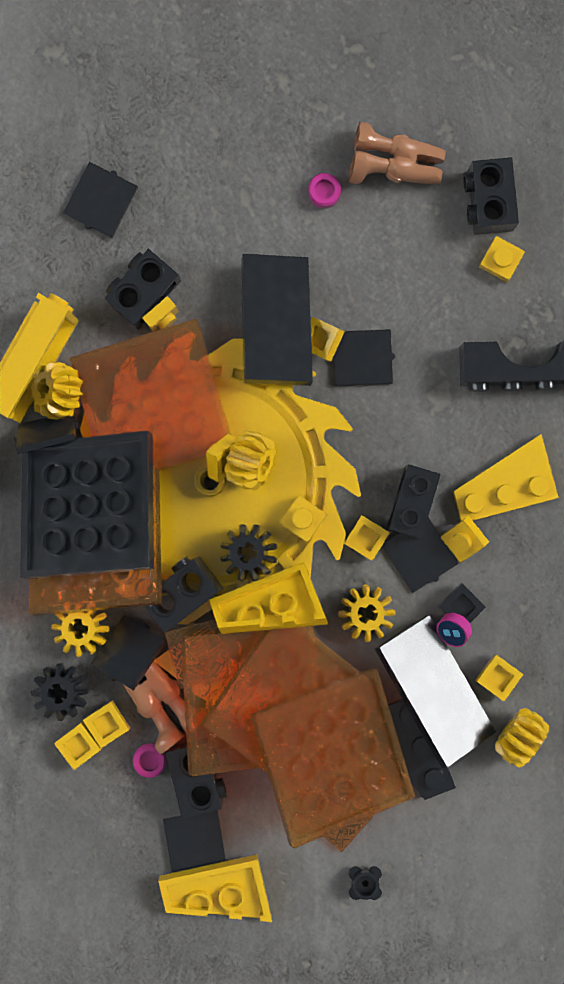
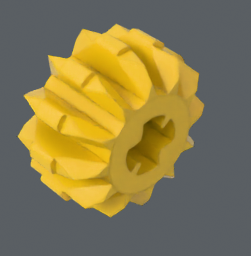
M49 362L47 365H40L38 374L33 375V386L29 387L32 389L30 401L34 403V411L42 416H46L48 419L55 420L73 416L74 408L80 407L79 396L83 395L80 392L83 380L78 378V370L60 362Z
M245 430L241 435H238L235 438L234 444L230 446L229 455L226 457L227 464L224 469L227 480L238 487L255 491L265 484L266 477L270 475L271 467L274 465L273 458L276 454L274 441L255 431Z
M367 584L362 586L363 596H359L357 590L351 588L349 591L355 600L351 602L343 597L341 603L350 608L349 610L338 611L339 617H350L348 621L341 625L343 630H347L355 625L351 637L357 639L361 630H364V640L366 642L371 641V630H374L379 638L384 637L379 626L382 624L386 628L391 629L393 624L385 620L384 616L395 615L394 609L383 608L392 601L391 597L386 596L378 601L382 589L376 587L372 596H369L370 589ZM369 604L373 605L374 608L371 611L375 613L374 618H366L364 622L360 621L359 618L362 615L358 613L359 608H367Z
M85 599L78 600L77 609L72 602L65 603L67 613L60 610L55 613V616L62 623H55L51 626L52 630H61L62 635L54 638L55 643L66 640L67 643L63 647V652L65 653L71 651L75 645L77 657L83 655L84 646L90 654L95 653L96 646L94 642L99 645H104L106 639L98 633L110 630V626L99 624V621L104 620L107 614L105 612L97 616L94 614L98 609L97 603H92L88 610H86ZM78 619H82V625L88 626V631L82 633L83 636H80L79 630H74L73 627L74 624L80 622Z
M526 707L520 709L509 720L495 743V750L506 762L520 768L529 763L538 749L542 747V743L547 738L549 732V725L536 712H532Z

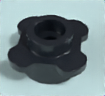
M353 866L349 870L348 874L351 878L349 896L353 900H377L381 897L382 891L379 888V879L382 876V872L377 866H372L369 869ZM364 880L368 881L367 886L362 885Z

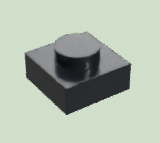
M460 583L437 606L444 614L457 613L463 616L469 623L486 608L463 583Z

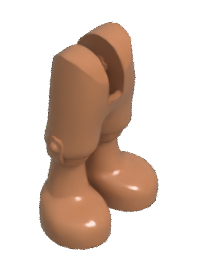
M359 121L354 139V150L357 151H355L351 161L349 183L360 184L367 174L385 173L386 177L395 183L403 181L419 184H441L443 171L436 167L420 165L418 161L442 164L445 161L446 150L410 139L405 134L395 135L392 139L375 132L368 122ZM366 151L387 152L394 156V158H381L366 153Z
M153 661L145 673L147 680L143 683L140 681L134 691L125 685L124 687L136 704L137 712L145 718H152L156 724L159 736L155 742V749L161 755L185 736L182 730L166 714L161 702L169 705L187 734L210 715L202 707L193 708L179 696L181 691L178 682L171 679Z

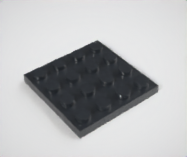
M147 430L76 438L75 440L22 453L20 578L38 579L154 569L153 434Z

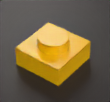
M496 236L481 261L479 268L508 282L525 251Z
M167 296L142 318L155 333L158 329L161 331L168 329L177 320L175 315L179 311L177 306Z
M312 317V354L332 361L345 331Z
M228 433L206 451L209 478L219 482L226 476L224 469L227 464L226 457L229 455L230 446L235 442V436Z
M299 495L280 523L304 541L309 542L327 517V514Z
M361 515L344 541V544L373 561L390 532Z
M469 516L441 536V539L460 563L489 543L488 539Z
M494 653L475 681L502 701H505L524 674Z
M113 700L83 719V722L100 748L106 746L130 729V726Z
M83 721L54 743L73 770L102 749Z

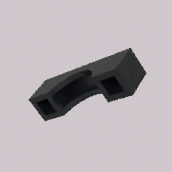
M564 340L557 345L551 359L546 364L538 367H523L513 363L504 355L497 341L463 342L459 347L460 386H469L470 392L489 391V386L502 385L503 391L523 390V385L534 384L536 390L556 389V384H564Z

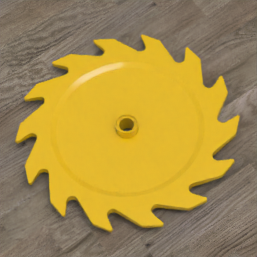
M194 333L168 346L146 382L139 381L137 361L135 357H131L115 377L111 419L106 423H102L92 405L86 404L80 427L83 438L147 430L153 434L154 569L130 571V575L126 580L110 584L107 587L129 600H138L148 594L145 588L159 577H162L164 581L174 574L171 568L186 556L190 560L200 556L224 589L212 598L255 582L252 581L249 570L246 579L239 581L238 574L240 568L233 574H228L226 570L233 563L232 560L228 562H221L220 560L221 556L230 555V550L220 547L221 543H233L227 535L230 530L241 537L239 532V525L241 524L247 526L249 535L253 525H259L260 532L258 538L264 532L269 531L272 536L265 544L276 543L278 545L276 550L268 551L269 556L278 558L277 563L265 562L271 570L269 575L263 574L257 568L259 580L302 562L305 563L311 578L313 547L319 540L325 541L335 559L340 560L346 531L334 503L332 490L336 486H342L358 498L361 496L356 469L325 441L324 435L330 429L352 432L353 428L336 407L296 395L293 390L295 385L244 383L243 339L233 338L200 361L193 362L190 359V353L197 336ZM313 371V378L316 377V374H317V373L314 372V371ZM245 430L255 431L274 441V449L276 450L273 458L274 465L271 467L270 475L266 477L265 484L256 491L238 487L228 481L226 476L219 481V485L214 490H208L205 487L204 479L208 475L206 451L228 433L237 437ZM299 495L327 514V517L309 542L304 541L280 523ZM251 543L248 548H242L241 555H246L244 560L247 562L249 558H256L257 550H252L255 546ZM189 572L186 577L187 585L193 590H199L201 586L200 577L195 573ZM162 593L161 596H166V595H169V594H167V593ZM209 600L178 624H191L211 611L212 608Z

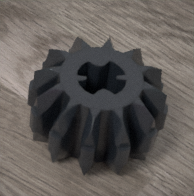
M241 524L239 525L241 537L230 530L227 535L233 543H221L220 547L230 550V555H223L220 557L221 562L232 560L233 563L226 570L228 574H233L240 568L238 574L239 581L246 579L248 570L252 581H258L259 573L257 568L263 574L269 575L271 570L265 562L277 563L278 558L269 556L268 551L276 550L278 545L276 543L265 544L272 536L269 531L264 532L258 538L260 532L259 525L254 524L249 535L247 526ZM251 543L255 546L252 550H257L256 558H249L247 562L244 560L246 555H241L242 548H248Z
M63 663L56 664L55 672L47 666L43 669L45 678L42 676L35 677L34 682L41 688L32 690L31 696L41 697L42 700L38 701L34 706L36 709H40L44 705L47 707L44 713L45 718H50L54 711H56L57 720L63 721L66 712L73 718L78 714L76 706L81 708L86 706L87 702L79 695L88 694L90 689L88 687H79V684L86 679V676L83 674L75 679L73 675L76 672V666H70L65 673ZM59 684H61V689L67 690L68 693L62 699H60L59 694L53 691Z

